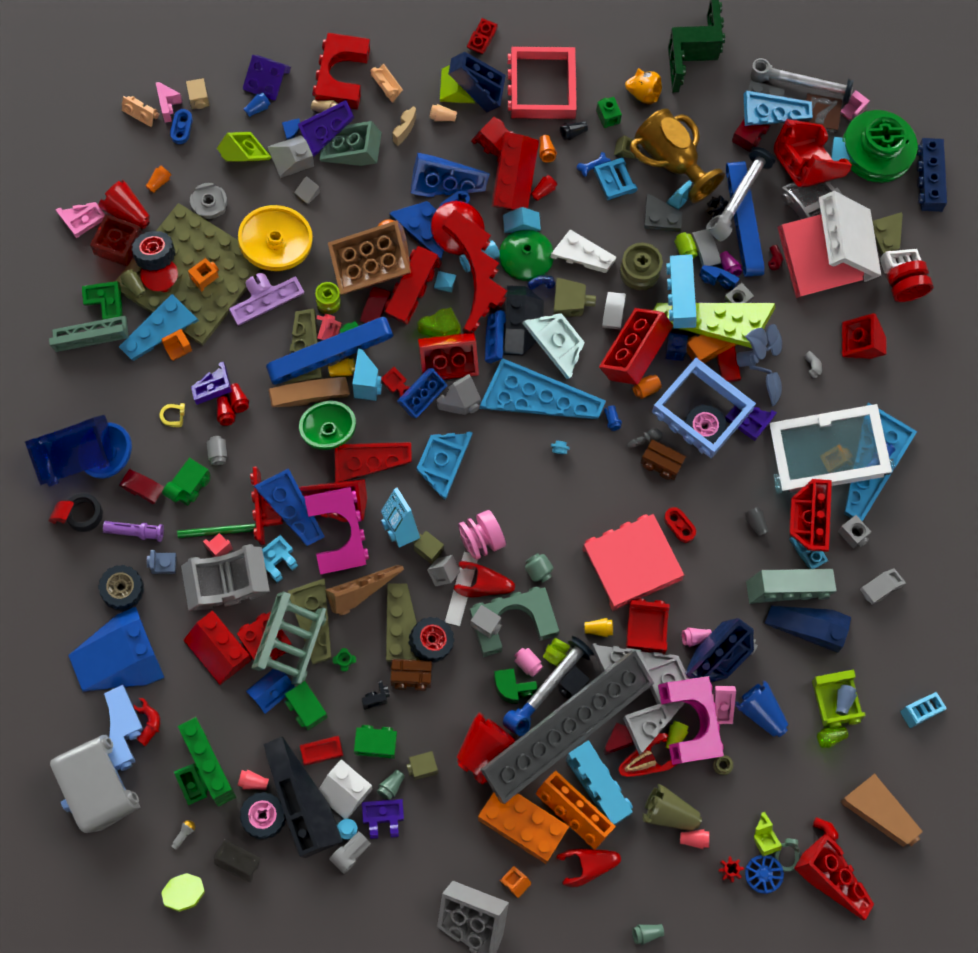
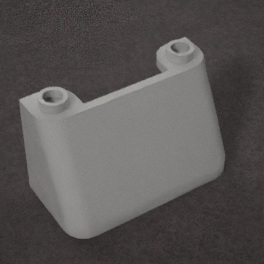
M101 735L55 757L50 762L52 771L79 829L84 833L102 831L141 808L138 803L139 798L137 794L130 790H124L108 756L113 751V742L107 735Z

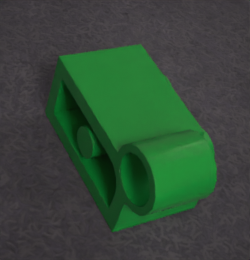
M189 458L174 479L166 484L162 494L175 503L181 501L188 506L198 498L200 489L209 483L211 476L209 470Z

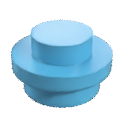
M556 441L555 444H551L552 452L566 455L570 447L566 446L567 442Z
M343 819L337 826L342 839L349 840L357 834V825L351 819Z

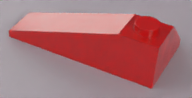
M365 479L299 487L303 496L351 487V491L356 492L358 501L354 503L355 510L360 511L361 521L364 520L367 503ZM338 513L320 514L322 517L348 522L344 516Z
M824 834L802 854L794 869L811 885L860 919L866 920L874 903L863 884L858 882L854 876V869L851 864L848 865L842 856L844 852L841 847L828 834Z

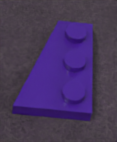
M346 100L298 123L313 157L355 118Z

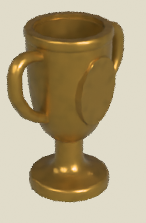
M661 109L643 122L635 133V139L630 143L632 154L640 162L652 167H664L672 173L686 174L694 184L688 194V198L692 203H697L709 196L725 177V173L721 169H714L706 173L698 166L696 147L700 139L699 130L694 121L687 115L680 114L674 117L669 109ZM679 121L686 123L687 126L691 129L693 134V141L691 140L686 128ZM640 144L655 160L644 156L638 150L637 145Z

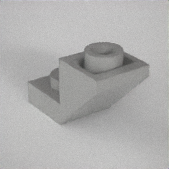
M893 568L883 572L860 590L864 594V598L873 605L882 601L892 591L904 586L906 582Z

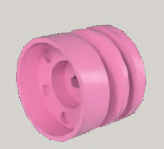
M490 510L476 515L477 525L471 518L467 519V525L465 522L458 523L461 540L474 560L481 558L480 552L483 556L488 555L487 545L494 552L506 546L502 530Z

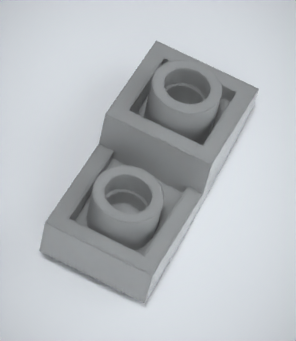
M707 229L691 233L698 249L701 265L712 266L720 264V255L712 234Z
M608 292L602 328L621 330L626 303L625 293Z

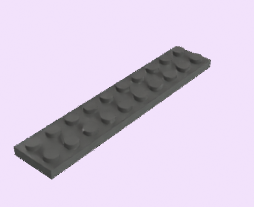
M635 650L629 651L480 769L500 803L505 804L654 684Z

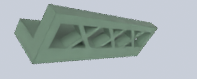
M120 316L53 329V338H49V343L55 352L127 339L129 338L127 317ZM63 333H67V334H68V335H64V336H59V337H58V334H63Z

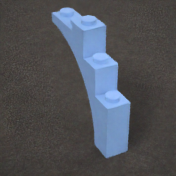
M121 685L104 693L109 708V738L113 742V751L108 756L124 790H126L118 770H127L132 767V763L136 762L126 740H135L144 729L125 688ZM66 799L61 802L63 809L67 813L71 812Z

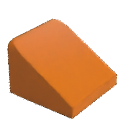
M515 866L500 880L517 898L531 885L528 877Z

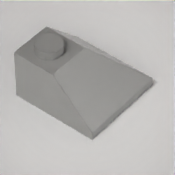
M302 135L268 146L269 153L280 178L314 167L313 155Z

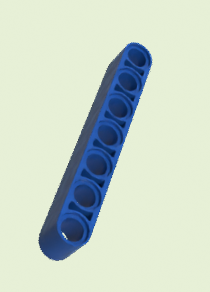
M745 161L726 163V177L730 199L747 173ZM749 189L733 216L744 277L764 275V261L751 189Z
M380 317L271 361L266 365V369L272 384H280L358 352V349L365 350L387 341L393 337V332L387 318Z

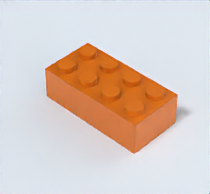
M493 792L478 816V821L545 864L548 863L569 828L567 824L518 793L505 804H502Z

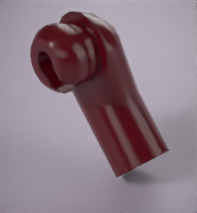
M773 245L769 248L773 257L768 262V266L771 270H778L784 258L778 246Z

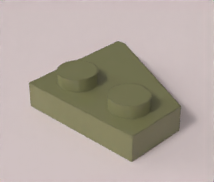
M902 212L872 221L876 245L881 256L886 251H897L900 249Z

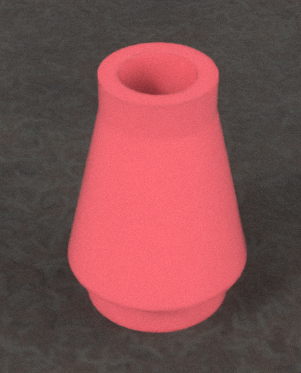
M248 769L247 771L242 770L238 786L242 787V789L266 791L269 779Z
M701 829L681 832L680 844L703 850L704 848H709L710 831Z

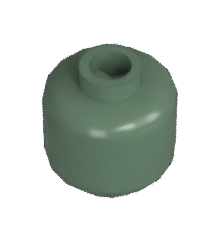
M536 553L525 561L527 563L525 570L534 582L541 580L543 583L552 577L550 573L554 567L546 555Z

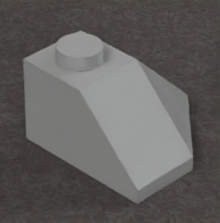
M470 374L454 382L449 387L446 396L441 395L437 399V408L439 410L462 415L476 412L481 404L480 395Z

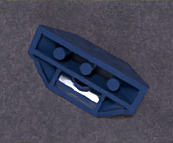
M739 618L721 622L696 648L685 674L691 679L709 676L710 682L728 678L754 651L753 628Z

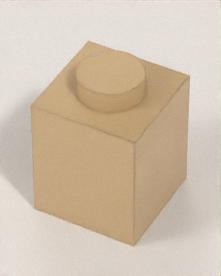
M204 78L186 81L191 108L202 109L209 106Z

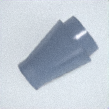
M841 685L840 689H838L836 708L838 715L845 716L848 714L857 697L854 687Z

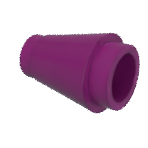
M728 251L720 254L723 270L738 277L742 273V266Z

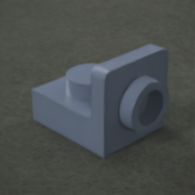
M150 550V556H147V568H150L152 574H176L177 555L176 553H156L155 550Z

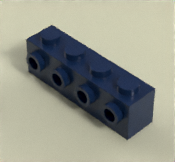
M922 138L916 156H919L916 167L917 172H919L917 187L920 188L918 204H921V211L943 212L947 205L944 139Z

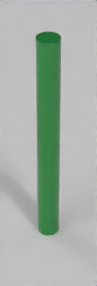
M244 524L177 530L178 538L218 535L219 533L252 532L256 525Z

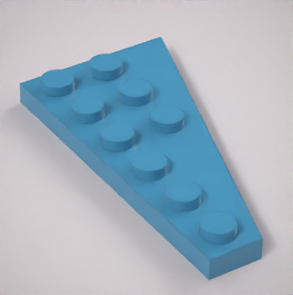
M501 359L479 409L599 419L606 400L506 359Z
M878 408L885 442L889 443L888 447L892 444L896 449L889 457L893 472L917 431ZM870 415L864 416L853 469L867 467L872 461L873 455L878 453ZM886 473L882 478L850 483L844 514L850 518L857 515L863 521L892 473Z

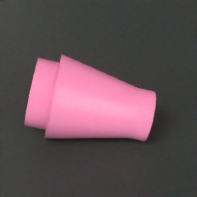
M687 628L682 631V642L685 646L692 647L701 644L712 632L710 629Z

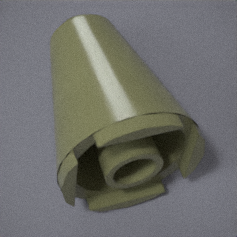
M657 784L658 788H653L645 804V808L648 811L647 814L643 813V821L648 824L693 831L695 828L698 829L702 821L700 812L665 786Z

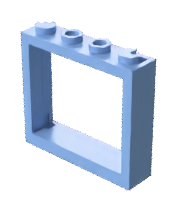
M695 358L655 403L652 413L658 417L657 420L664 421L673 432H678L682 435L688 444L696 446L701 454L705 453L712 459L753 411L756 403L698 358ZM691 373L695 374L742 410L714 444L663 406Z

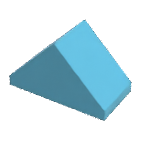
M520 207L503 214L504 233H513L520 230L541 231L539 212Z

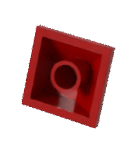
M875 313L842 322L843 357L872 359L886 355V336Z

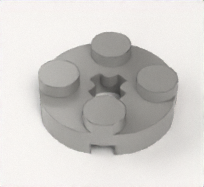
M213 183L201 184L195 188V191L190 196L191 208L194 213L204 219L216 218L223 215L226 211V193L222 188ZM206 198L214 200L211 204L204 203Z

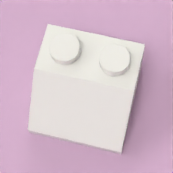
M340 760L327 775L319 790L330 807L341 817L348 819L373 788L368 781L343 760Z

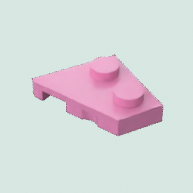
M96 202L87 203L86 205H75L71 209H56L57 214L76 238L107 219L105 213L98 207Z

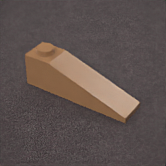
M395 565L326 589L332 612L339 615L349 613L350 609L358 606L404 570L403 566Z

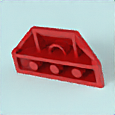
M812 479L791 498L790 535L808 550L829 552L832 480Z

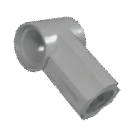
M358 832L344 847L341 846L337 849L329 860L345 874L356 863V859L371 843L363 834Z

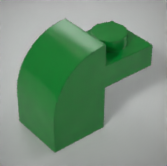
M514 668L494 671L496 691L499 697L508 703L518 704V696H522V698L532 697L537 691L536 681L516 684Z

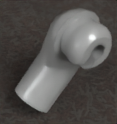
M809 351L804 358L812 367L809 370V374L813 378H817L822 373V363Z

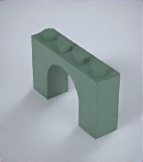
M533 587L529 589V592L523 594L516 592L511 594L509 598L503 599L498 597L491 600V603H477L472 606L473 608H470L471 619L481 605L498 616L508 610H521L527 613L533 620L539 641L559 635V628L545 587ZM474 629L483 657L502 652L503 647L499 634H493L491 638H488Z

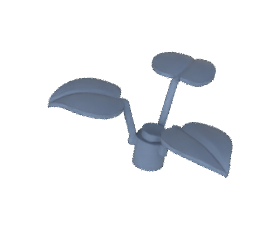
M771 324L766 332L763 328H756L750 331L745 337L750 342L753 351L738 352L736 359L739 367L749 366L750 370L756 369L768 373L766 376V386L771 404L774 406L781 396V379L777 372L772 373L769 369L755 366L759 360L765 358L766 351L771 349L772 355L777 356L782 350L781 334L777 326Z

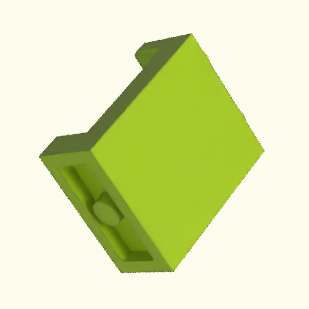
M854 670L816 676L812 680L823 727L830 726V729L842 726V723L849 722V725L858 724L866 716L865 712L861 711L858 695L847 715L841 716L836 713L837 692L841 685H849L855 688L854 679L856 676Z

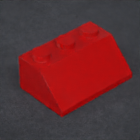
M474 332L418 339L422 374L428 368H433L443 380L461 378L468 374L470 376L479 375Z
M213 610L199 620L184 638V642L219 685L252 661L247 651Z

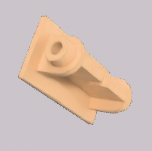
M384 64L379 69L376 67L370 70L371 76L379 84L386 97L393 103L403 89Z
M123 96L121 111L152 127L153 119L159 117L157 109H153L148 105L143 107L144 103L133 96Z

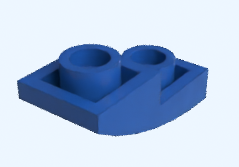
M707 265L702 266L699 274L705 283H710L714 286L719 281L724 288L731 291L737 287L740 278L728 271Z

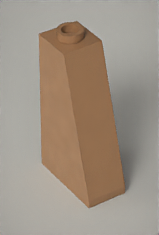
M873 774L840 801L848 809L902 847L907 844L912 846L920 840L918 835L923 831L876 774Z

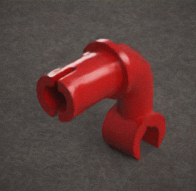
M138 698L143 703V708H138L135 705L134 708L138 713L145 714L149 721L146 722L147 726L136 740L146 747L153 736L160 732V716L155 709L149 706L145 699Z

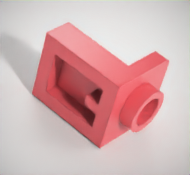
M325 314L324 317L317 315L316 319L322 321L317 338L326 340L338 335L342 323L336 321V317Z

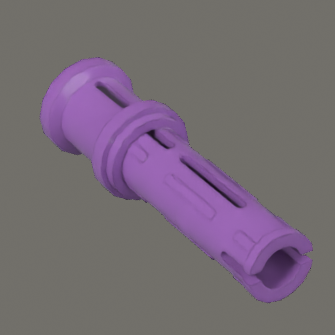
M104 521L103 533L136 536L141 540L146 538L157 539L158 542H161L164 535V525L154 526L144 522L141 525Z

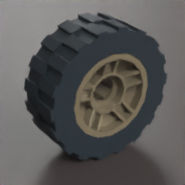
M116 565L113 568H109L102 574V578L99 580L98 589L100 596L110 608L121 611L131 609L142 599V594L144 593L143 581L138 572L130 566ZM121 584L125 586L122 591L118 590Z

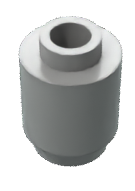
M221 436L210 437V440L206 442L208 460L211 461V465L215 466L225 464L228 458L226 440L221 439Z

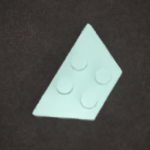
M562 313L525 320L522 324L564 377L569 379L573 374L572 370L578 361L579 352L582 350L585 342Z

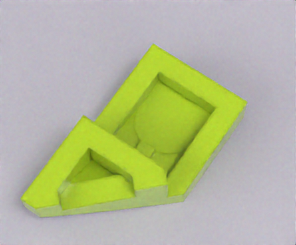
M765 812L761 814L754 835V841L763 857L780 851L782 848L780 841L772 830L773 824Z

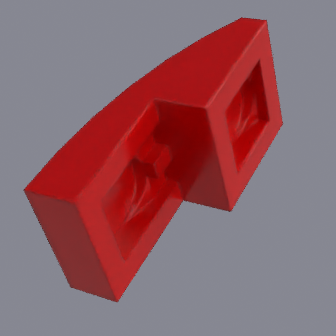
M57 502L48 521L53 524L56 521L64 524L74 502Z

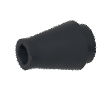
M585 121L568 122L560 126V133L564 140H571L588 131V125Z

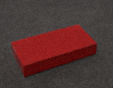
M735 346L717 356L720 376L728 382L741 380Z
M339 736L300 745L304 766L343 757Z

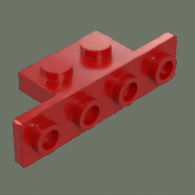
M257 466L253 467V473L250 474L251 484L254 486L261 482V472ZM254 488V491L251 492L252 502L255 503V510L252 511L253 520L256 521L254 538L261 545H265L264 527L283 524V519Z

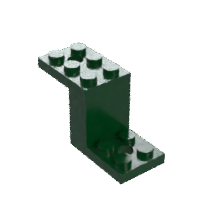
M710 0L707 11L708 26L672 27L668 43L672 93L679 92L681 85L684 84L686 65H683L682 61L718 60L720 53L723 52V44H725L726 38L725 33H722L724 18L720 16V13H722V2H719V0Z

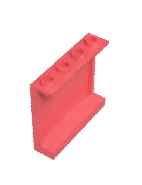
M822 215L797 220L777 227L796 298L863 280L864 272L845 263L834 267L829 265Z
M645 514L634 523L626 522L620 526V529L615 531L613 529L608 530L599 538H589L583 545L582 550L583 552L586 551L610 600L609 605L612 611L630 604L631 600L646 597L683 580L684 573L654 514L650 516Z

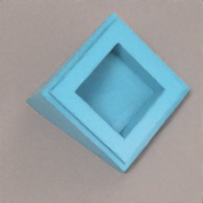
M438 271L434 288L452 292L456 275Z

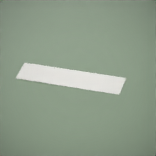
M464 552L462 561L478 562V560L473 559L470 553ZM460 567V573L457 576L455 585L461 584L471 587L475 570L462 569ZM453 590L445 622L460 626L468 597L458 594L455 590Z

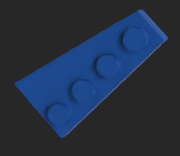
M289 468L254 486L306 546L325 537L315 517H308L305 498Z

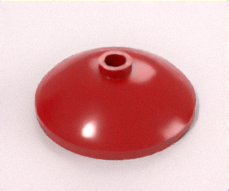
M451 201L440 206L434 213L431 221V232L435 242L443 250L451 254L462 255L464 253L460 246L442 229L451 213L456 210L484 231L485 225L480 213L473 206L461 201Z

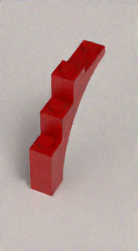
M454 210L442 229L460 246L469 262L473 275V305L469 318L462 329L464 333H470L471 331H476L480 325L478 322L481 316L485 317L491 309L490 307L495 309L497 305L502 306L507 299L504 296L507 290L490 279H493L499 271L496 268L499 263L483 252L491 243L488 241L491 235Z

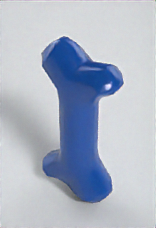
M601 152L600 157L587 164L578 163L577 170L581 171L582 175L586 177L589 170L611 160L606 158L605 153Z

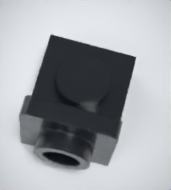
M382 681L378 682L379 694L377 692H370L362 698L364 710L387 704V698L390 697L388 686H383Z

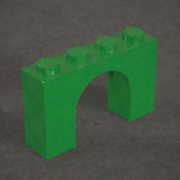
M197 717L179 725L178 728L217 806L219 807L237 798Z

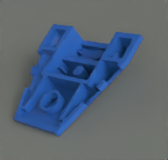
M136 607L117 614L68 655L83 692L117 688L121 685L124 688L128 686H147L165 678Z

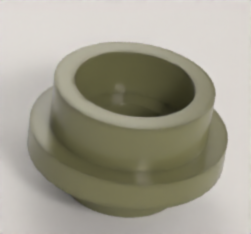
M727 755L717 757L713 762V768L716 773L727 775L733 769V761ZM720 762H724L726 764L725 769H722L720 767Z

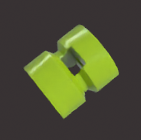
M324 282L318 285L315 296L319 311L329 315L336 313L341 305L339 288L332 282Z

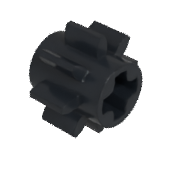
M721 195L718 198L712 197L707 203L709 209L706 211L714 218L723 213L729 202L724 200Z

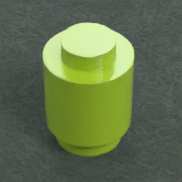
M683 232L676 236L677 239L674 242L680 255H692L693 259L698 256V249L691 234Z

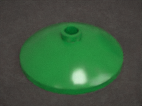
M520 230L511 233L504 239L499 250V260L504 271L511 277L522 281H532L541 278L550 270L554 260L550 257L553 252L550 241L543 234L534 230Z
M323 401L311 406L303 413L299 422V432L304 442L313 448L322 450L342 446L350 440L356 429V418L353 411L347 405L337 401Z

